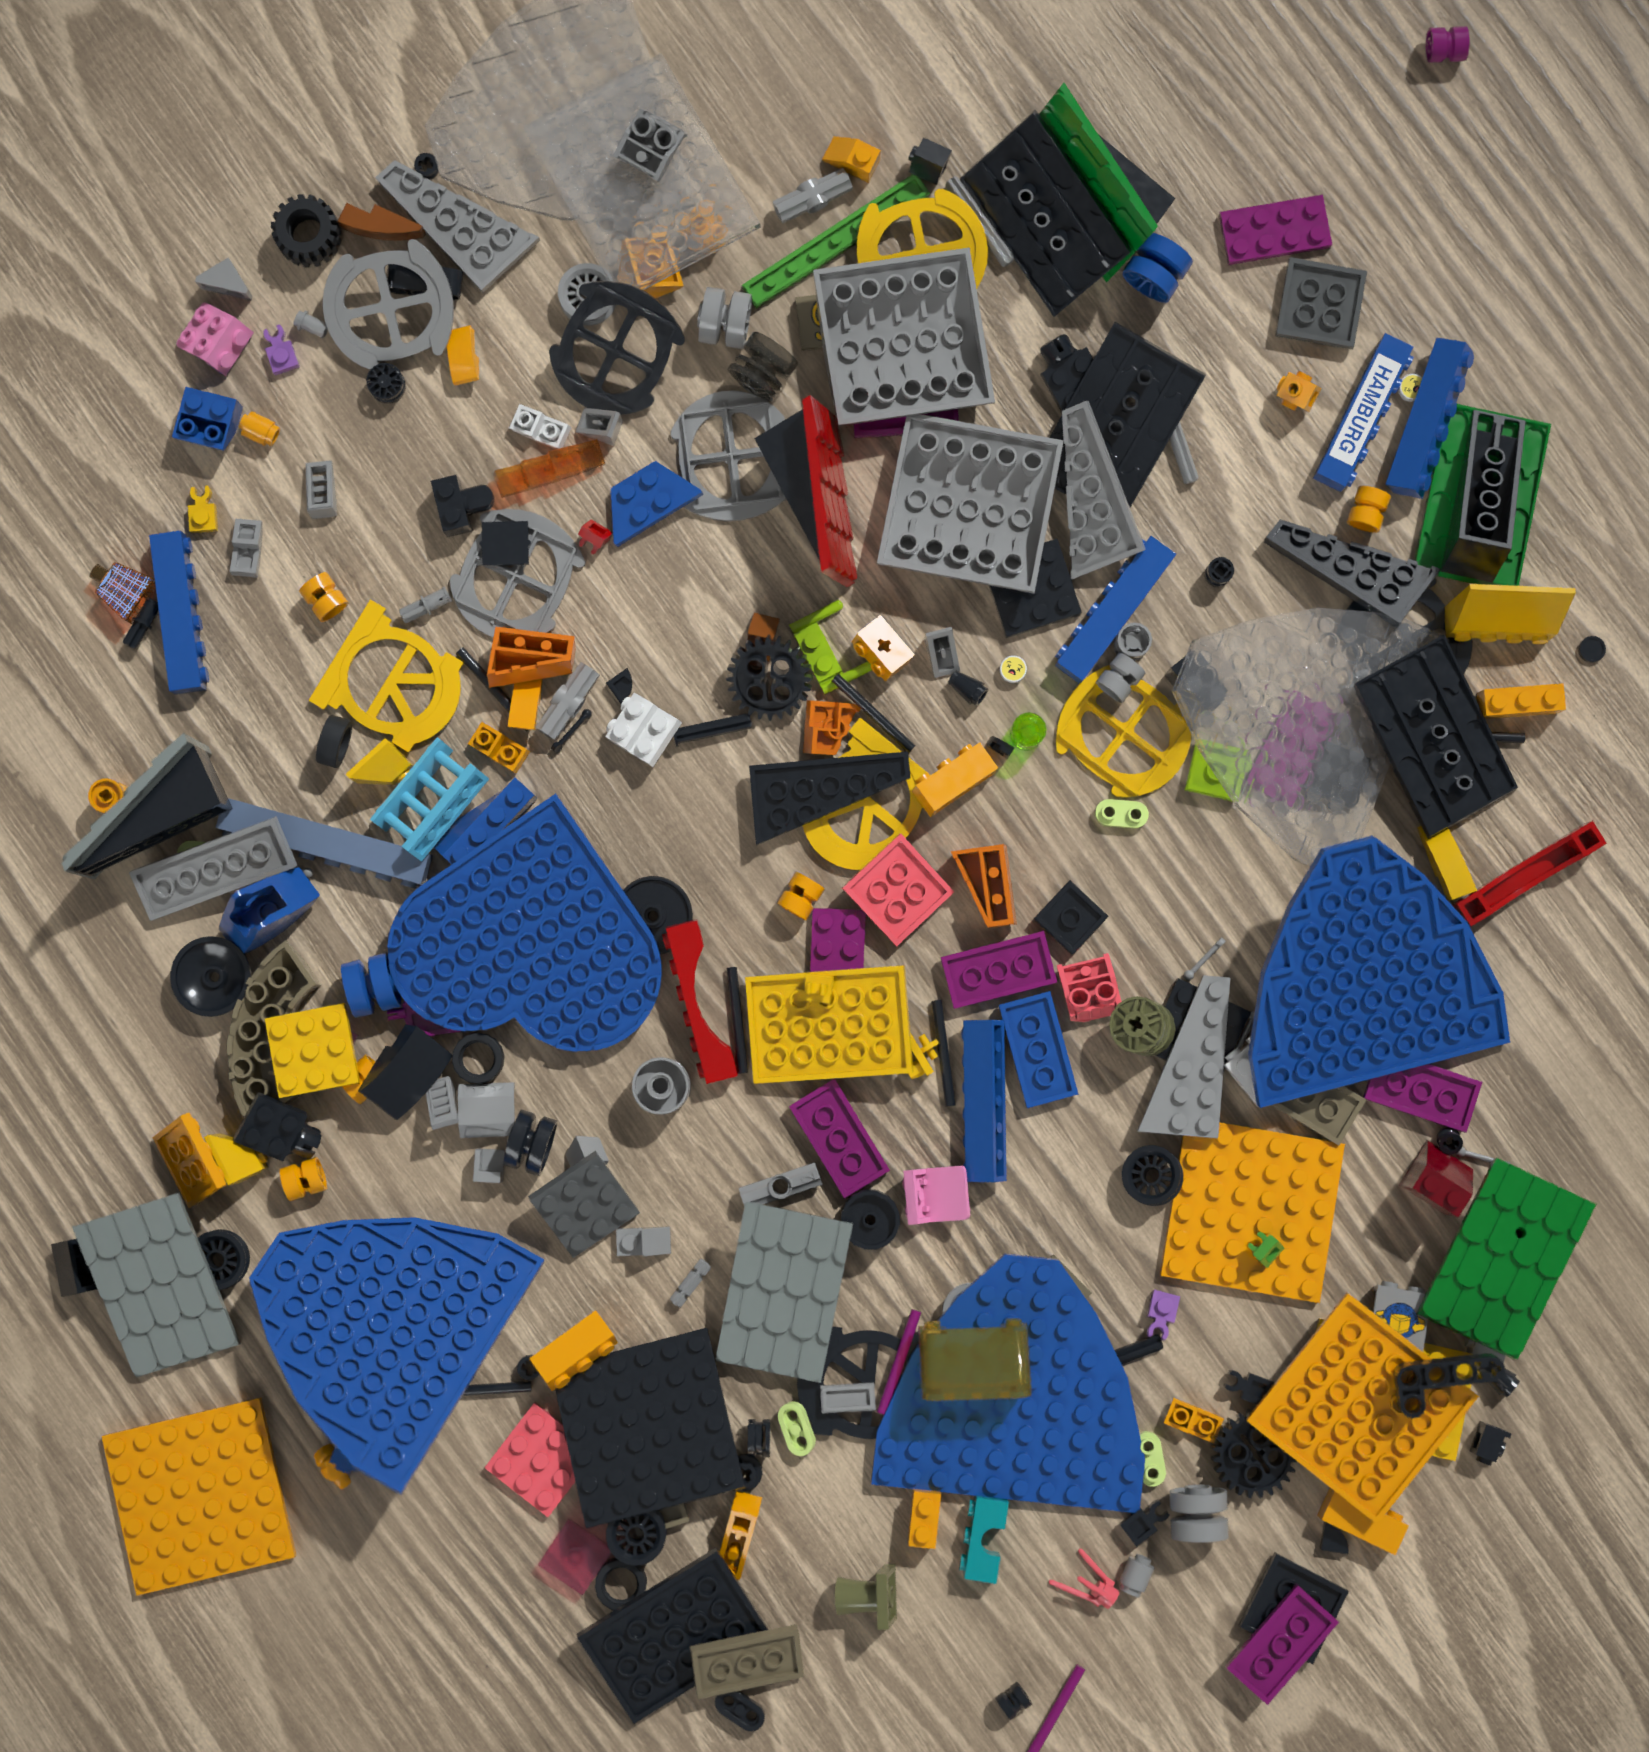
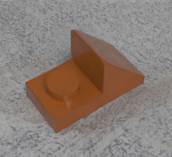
M754 612L748 629L747 640H750L755 645L757 636L765 642L767 635L770 634L772 642H774L780 619ZM770 655L766 656L768 665L771 657ZM757 660L749 662L752 667L763 668L762 664Z

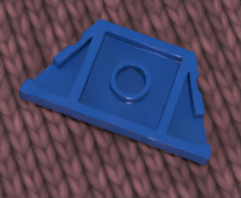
M657 461L647 465L611 488L613 540L615 545L619 547L704 495L703 492Z

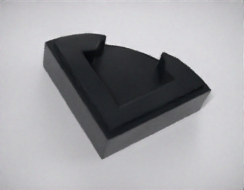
M628 668L606 682L620 704L632 692L633 681Z
M991 736L986 743L989 748L1004 758H1009L1014 750L1013 746L994 736Z
M1324 1522L1320 1549L1348 1554V1543L1343 1533L1337 1527Z

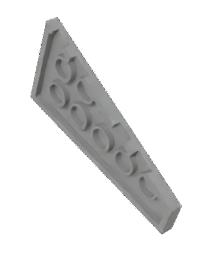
M1084 401L1062 411L1063 440L1066 453L1065 472H1067L1068 528H1070L1071 543L1069 548L1072 561L1071 580L1146 550L1089 401Z

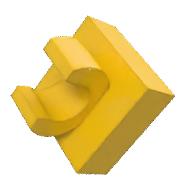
M806 973L803 1000L830 1004L834 976Z

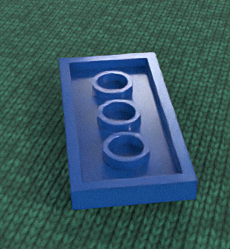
M1048 991L998 1005L1002 1020H1004V1028L1026 1108L1078 1095L1051 992Z

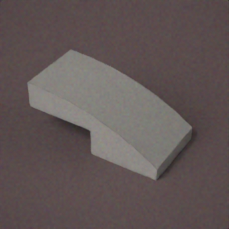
M235 519L232 537L231 575L258 577L262 545V521Z

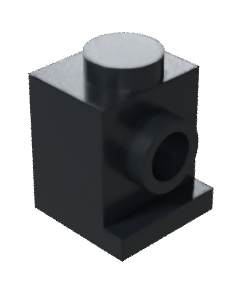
M1480 1421L1470 1452L1477 1455L1476 1461L1491 1466L1492 1462H1496L1498 1457L1503 1455L1506 1443L1503 1442L1504 1438L1510 1439L1512 1433Z

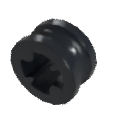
M422 153L416 157L414 161L416 172L422 174L427 179H433L437 176L439 165L432 154ZM430 161L432 169L427 168L426 172H424L420 165Z
M1446 1127L1440 1130L1436 1136L1439 1148L1445 1154H1455L1463 1146V1140L1456 1129ZM1452 1137L1453 1143L1447 1145V1138Z
M532 1354L524 1356L517 1365L519 1376L525 1380H533L539 1375L538 1371L535 1370L529 1375L527 1370L523 1369V1363L526 1365L528 1363L527 1360H530L529 1358L533 1356Z

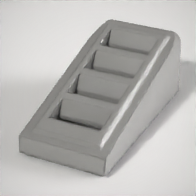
M332 460L306 463L307 511L312 519L337 516ZM326 472L324 476L313 477V473ZM327 483V485L314 486V484ZM327 493V496L315 497L317 494Z
M449 1076L439 1078L426 1092L430 1122L433 1130L459 1122L456 1090Z

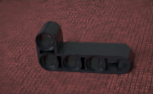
M1492 1353L1400 1363L1394 1370L1398 1408L1405 1416L1418 1418L1425 1411L1424 1389L1495 1382L1500 1380L1505 1373L1504 1363ZM1491 1361L1496 1367L1492 1368V1373H1489L1486 1369H1477L1474 1363L1476 1362L1480 1368L1488 1367ZM1461 1364H1468V1374L1464 1377L1457 1376V1367ZM1433 1367H1440L1442 1370L1440 1378L1436 1380L1429 1379V1371ZM1406 1370L1414 1371V1378L1409 1383L1401 1381V1375ZM1411 1397L1417 1398V1407L1414 1410H1406L1404 1407L1406 1400Z

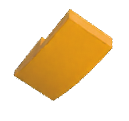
M471 325L452 329L447 345V353L453 384L456 386L479 380V358L475 354L474 329Z
M543 679L514 684L508 720L509 728L535 731Z
M483 722L480 723L468 742V745L517 774L530 753L523 746Z
M1173 1398L1164 1423L1214 1444L1216 1439L1213 1436L1218 1435L1219 1426L1222 1425L1224 1418Z

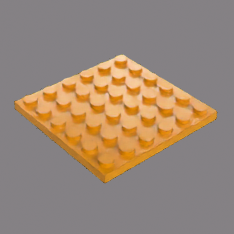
M1219 1122L1218 1138L1182 1135L1178 1160L1183 1169V1184L1180 1192L1171 1202L1160 1276L1320 1303L1345 1144L1341 1143L1338 1146L1331 1141ZM1258 1232L1264 1233L1267 1237L1271 1234L1284 1247L1283 1251L1268 1268L1253 1256L1252 1250L1248 1247L1249 1243H1252L1255 1247H1259L1262 1244L1263 1240L1257 1235Z
M1346 1292L1246 1420L1374 1523L1378 1524L1479 1396L1466 1385L1424 1389L1426 1404L1424 1413L1418 1418L1405 1416L1397 1405L1394 1370L1397 1365L1403 1362L1429 1360L1431 1358ZM1433 1367L1429 1371V1379L1436 1380L1440 1378L1442 1374L1441 1368ZM1404 1371L1401 1375V1381L1403 1383L1411 1382L1414 1378V1371ZM1408 1398L1405 1402V1409L1414 1410L1418 1405L1417 1398Z
M261 1397L101 1436L136 1596L297 1556Z

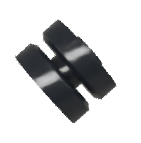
M521 1109L508 1137L503 1165L518 1169L527 1155L525 1163L526 1172L541 1176L551 1151L558 1120L543 1117L534 1131L536 1124L535 1113Z
M863 1189L854 1193L845 1202L841 1212V1221L853 1224L850 1242L854 1246L865 1250H877L888 1245L896 1237L900 1226V1214L895 1202L886 1193L876 1189ZM867 1215L875 1216L876 1221L874 1224L870 1223L868 1225L865 1222Z

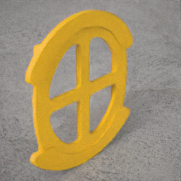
M937 189L934 193L935 198L906 201L879 212L877 204H869L863 215L857 237L858 263L970 248L976 289L978 288L987 265V239L978 216L964 200L947 190ZM926 211L948 217L961 229L962 238L932 246L927 245L924 240L920 214ZM908 216L913 229L915 248L890 255H880L878 253V243L884 231L900 217Z
M1107 665L1084 679L1066 701L1057 725L1056 751L1058 754L1063 755L1070 749L1087 769L1102 780L1113 785L1111 793L1116 797L1145 795L1165 785L1183 765L1191 743L1190 716L1183 702H1178L1174 706L1160 691L1147 682L1140 680L1136 686L1131 685L1130 687L1132 691L1143 696V701L1127 722H1120L1096 703V697L1104 692L1096 684V681L1105 670H1111L1110 665ZM1150 706H1157L1160 709L1168 725L1169 745L1164 752L1158 751L1134 731V727ZM1087 711L1094 713L1116 731L1115 738L1098 758L1092 756L1082 736L1081 721L1084 713ZM1126 740L1132 742L1155 761L1154 766L1150 770L1137 774L1116 772L1109 769L1107 764L1120 745Z

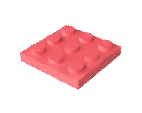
M901 833L842 887L847 895L895 946H898L954 893L951 887Z
M536 1402L533 1403L484 1467L547 1517L550 1516L575 1483L563 1423Z

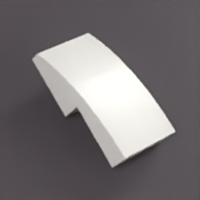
M519 404L509 427L511 430L559 451L562 450L571 430L568 424L547 417L542 412Z

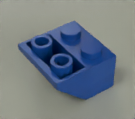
M185 387L172 438L224 451L237 432L243 406L237 399Z

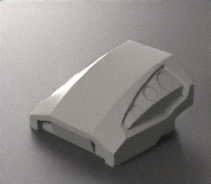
M640 108L632 123L625 130L613 156L646 173L654 180L660 181L676 150L688 134L661 117Z
M515 1082L459 1084L458 1126L460 1138L509 1136L515 1123Z

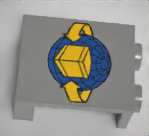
M1382 1281L1381 1285L1373 1286V1292H1376L1373 1313L1423 1352L1428 1319L1416 1313L1426 1295L1424 1294L1425 1289L1411 1286L1408 1287V1290L1398 1289V1284Z

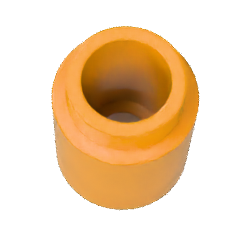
M253 411L249 415L244 414L238 428L242 429V436L263 446L267 444L272 447L280 433V427L276 426L274 421Z

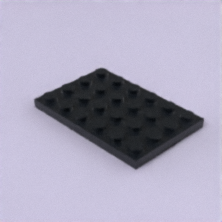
M716 1547L578 1632L577 1639L633 1724L695 1687L690 1646L766 1631L769 1628Z

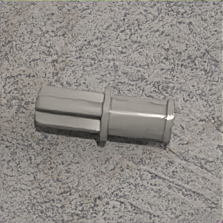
M443 587L426 597L420 596V600L401 608L399 613L403 621L408 623L427 613L431 615V611L449 602L451 603L452 600L446 588Z

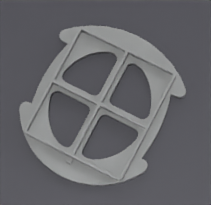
M415 239L408 241L409 251H384L366 255L356 260L353 259L352 255L345 254L336 262L327 278L323 293V313L327 329L339 349L352 361L371 370L373 366L379 364L378 361L408 357L432 347L435 355H442L448 345L454 320L452 291L441 265L432 253ZM396 264L413 270L425 281L427 291L418 295L393 299L385 273L386 265ZM370 268L373 269L376 274L381 301L377 304L347 309L344 299L350 284L363 271ZM421 303H430L432 306V316L427 327L413 341L404 343L400 336L395 315L396 310ZM384 313L392 340L391 346L387 348L378 347L360 339L350 327L351 319Z
M722 391L707 395L685 409L671 430L672 439L679 440V462L683 479L698 487L704 494L684 506V508L702 517L720 521L746 520L772 510L786 499L771 470L767 480L756 493L751 496H743L741 494L738 461L764 456L759 447L741 450L735 447L732 415L734 413L746 414L756 420L764 431L785 420L781 412L771 403L747 392ZM712 416H721L726 449L718 453L694 455L691 451L692 443L700 426ZM727 463L732 496L729 499H721L709 493L698 481L694 468L697 465Z
M502 509L481 514V522L528 521L529 540L531 541L529 558L537 542L543 541L548 544L556 559L557 578L553 586H548L524 574L526 565H515L512 568L507 566H484L507 577V583L495 608L491 611L486 610L480 604L474 588L475 569L478 566H483L482 547L479 544L482 541L481 532L467 554L460 575L453 574L450 577L451 591L458 609L472 626L490 637H494L495 626L549 633L556 627V622L551 617L563 600L570 582L573 566L577 568L585 566V560L580 549L561 527L533 512ZM518 584H523L547 596L546 603L528 617L518 620H508L503 617V612Z

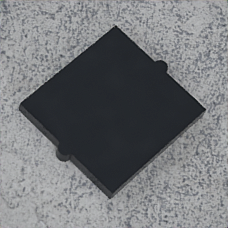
M528 521L482 522V541L479 544L482 547L483 566L529 565V546L531 541L529 540Z

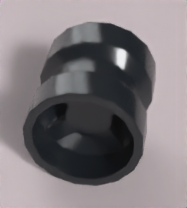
M1226 557L1213 559L1205 570L1204 576L1206 581L1213 587L1226 585L1234 575V565Z
M1018 1682L1012 1684L1008 1692H1001L995 1697L999 1706L1010 1720L1018 1716V1711L1021 1709H1027L1033 1705L1029 1696Z

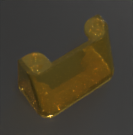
M1010 1318L1006 1319V1324H1001L1000 1327L946 1329V1327L940 1326L939 1321L924 1322V1326H918L920 1392L922 1399L943 1401L1024 1398L1031 1396L1032 1386L1027 1323H1022V1319Z

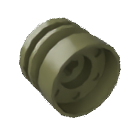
M1139 996L1126 998L1111 1013L1109 1022L1111 1036L1115 1043L1125 1051L1147 1057L1158 1055L1166 1050L1173 1041L1175 1033L1174 1018L1166 1007L1156 1001ZM1140 1022L1143 1024V1028L1138 1029L1135 1023Z

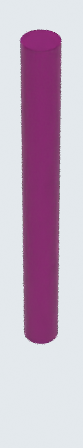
M911 1309L877 1409V1412L880 1414H885L897 1387L922 1313L920 1311Z
M1076 1664L1027 1752H1040L1086 1670L1082 1666Z

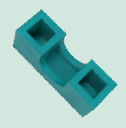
M976 1495L974 1500L969 1501L967 1516L972 1517L970 1527H965L963 1543L967 1544L966 1554H961L959 1570L963 1571L964 1579L997 1584L1000 1553L985 1549L981 1544L983 1534L989 1529L998 1528L1005 1530L1009 1506L1008 1499Z

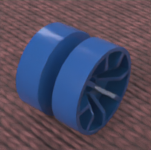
M1152 233L1138 248L1137 254L1139 256L1131 257L1122 275L1138 292L1155 301L1167 303L1179 286L1177 280H1182L1193 264V260L1181 246L1172 240Z
M387 952L368 958V973L361 960L341 964V976L345 995L355 1018L374 1014V998H376L382 1011L401 1007V995L390 973Z

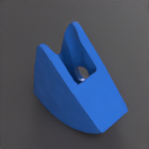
M300 867L273 875L238 890L230 897L219 924V931L225 939L233 942L244 954H247L289 928L314 904L320 894Z

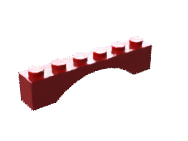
M1593 821L1584 823L1482 885L1477 891L1464 896L1451 905L1471 927L1530 888L1606 845L1607 842Z
M698 919L666 927L667 933L662 934L666 950L671 949L674 958L669 960L673 976L678 975L680 985L676 986L679 1001L685 1000L687 1011L683 1012L686 1027H692L694 1036L689 1037L693 1053L698 1052L701 1061L696 1063L700 1079L705 1078L706 1084L736 1077L738 1072L731 1047L710 1029L697 1003L695 971L698 958L704 947Z

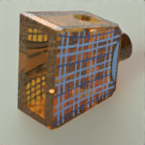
M114 562L109 570L97 564L90 572V578L100 583L94 593L131 625L134 622L132 618L138 615L146 601L145 599L147 597L150 598L156 590L155 580L152 577L117 562Z

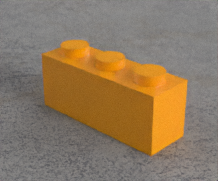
M1564 683L1484 689L1477 693V703L1485 719L1558 714L1566 710Z
M980 742L973 747L971 744H968L958 752L959 757L953 761L950 758L944 760L936 767L938 771L932 775L927 772L915 781L917 785L912 793L930 817L981 784L997 771L998 766Z
M595 1310L529 1359L545 1383L553 1391L556 1388L560 1389L570 1382V1378L578 1372L582 1373L589 1369L593 1361L598 1357L611 1353L618 1342L612 1331Z
M1329 1488L1317 1514L1321 1520L1393 1555H1396L1409 1527L1408 1524L1402 1521L1404 1516L1391 1509L1388 1510L1378 1524L1374 1523L1332 1488Z

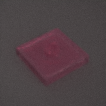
M569 1518L538 1566L583 1595L609 1557L611 1551L607 1543Z

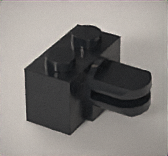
M457 475L431 481L442 530L447 538L472 532L469 516L489 510L494 505L495 497L487 485L482 484L462 489Z

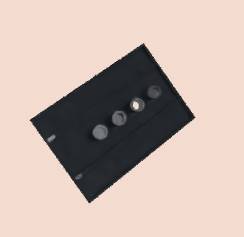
M1036 110L1030 113L960 178L964 187L1013 254L1014 260L1054 317L1129 255L1132 250L1128 241L1108 216L1107 210L1081 177L1077 167L1062 149L1060 142Z
M1114 322L1065 410L1084 401H1089L1128 505L1131 508L1206 374L1119 323ZM1132 397L1135 399V402L1129 403L1127 398ZM1062 415L1049 438L1063 440ZM1063 442L1055 489L1067 495L1066 453Z
M1445 635L1436 638L1354 684L1356 695L1372 723V728L1389 758L1394 773L1428 839L1517 790L1518 786Z

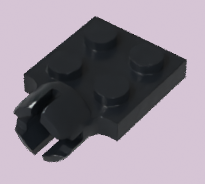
M1066 334L1059 335L1040 348V352L1047 363V369L1040 375L1061 413L1065 410L1093 361L1088 348L1085 347L1077 350Z
M257 1092L233 1138L236 1143L283 1162L288 1154H295L304 1159L312 1158L316 1153L312 1151V1148L319 1147L322 1135L319 1129L305 1123L308 1116L307 1112Z

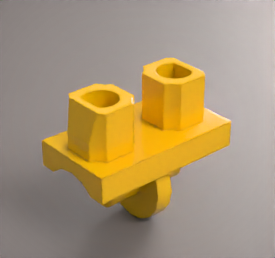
M910 1032L912 1053L916 1060L913 1062V1073H908L911 1079L924 1074L928 1076L934 1071L923 1053L927 1052L931 1060L938 1057L933 1047L939 1044L937 1039L929 1042L926 1035L923 1034L918 1037L923 1046L919 1048Z

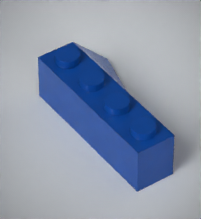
M514 778L502 791L457 819L434 848L447 861L453 864L519 819L537 800V797L517 778Z

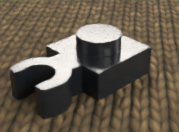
M1229 1370L1228 1373L1235 1376L1237 1381L1234 1385L1224 1383L1223 1386L1232 1392L1242 1390L1240 1394L1241 1399L1258 1405L1275 1382L1248 1372L1246 1379H1244L1239 1372Z
M1158 1499L1151 1502L1146 1513L1140 1507L1139 1510L1130 1514L1119 1523L1136 1547L1158 1531L1154 1526L1156 1521L1163 1522L1170 1516L1167 1511L1161 1515L1155 1514L1156 1507L1161 1504Z

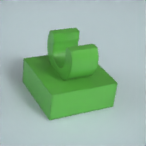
M1258 1232L1257 1235L1263 1240L1262 1244L1259 1247H1255L1252 1243H1249L1248 1247L1252 1250L1253 1256L1268 1268L1283 1251L1284 1247L1271 1234L1267 1237L1264 1233Z

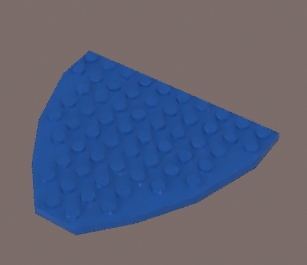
M1374 836L1321 848L1287 905L1260 974L1248 1052L1257 1106L1262 1108L1511 1043L1504 993L1468 922L1428 878Z
M416 1217L342 1220L278 1233L250 1275L249 1280L267 1342L298 1405L354 1469L402 1495L543 1266L544 1259L497 1233Z
M1004 1253L953 1300L943 1315L940 1316L912 1351L888 1408L877 1427L871 1485L922 1489L1135 1513L1140 1509L1145 1456L1140 1448L1142 1442L1128 1377L1096 1312L1058 1259Z

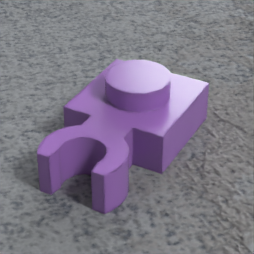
M280 324L277 325L278 335L276 337H271L267 329L263 331L266 340L272 344L271 347L265 348L275 375L300 367L292 342L290 340L283 342L285 331Z
M1158 1290L1152 1291L1147 1317L1154 1319V1322L1147 1329V1337H1151L1153 1330L1159 1328L1162 1331L1161 1340L1167 1339L1169 1330L1166 1323H1175L1180 1296Z

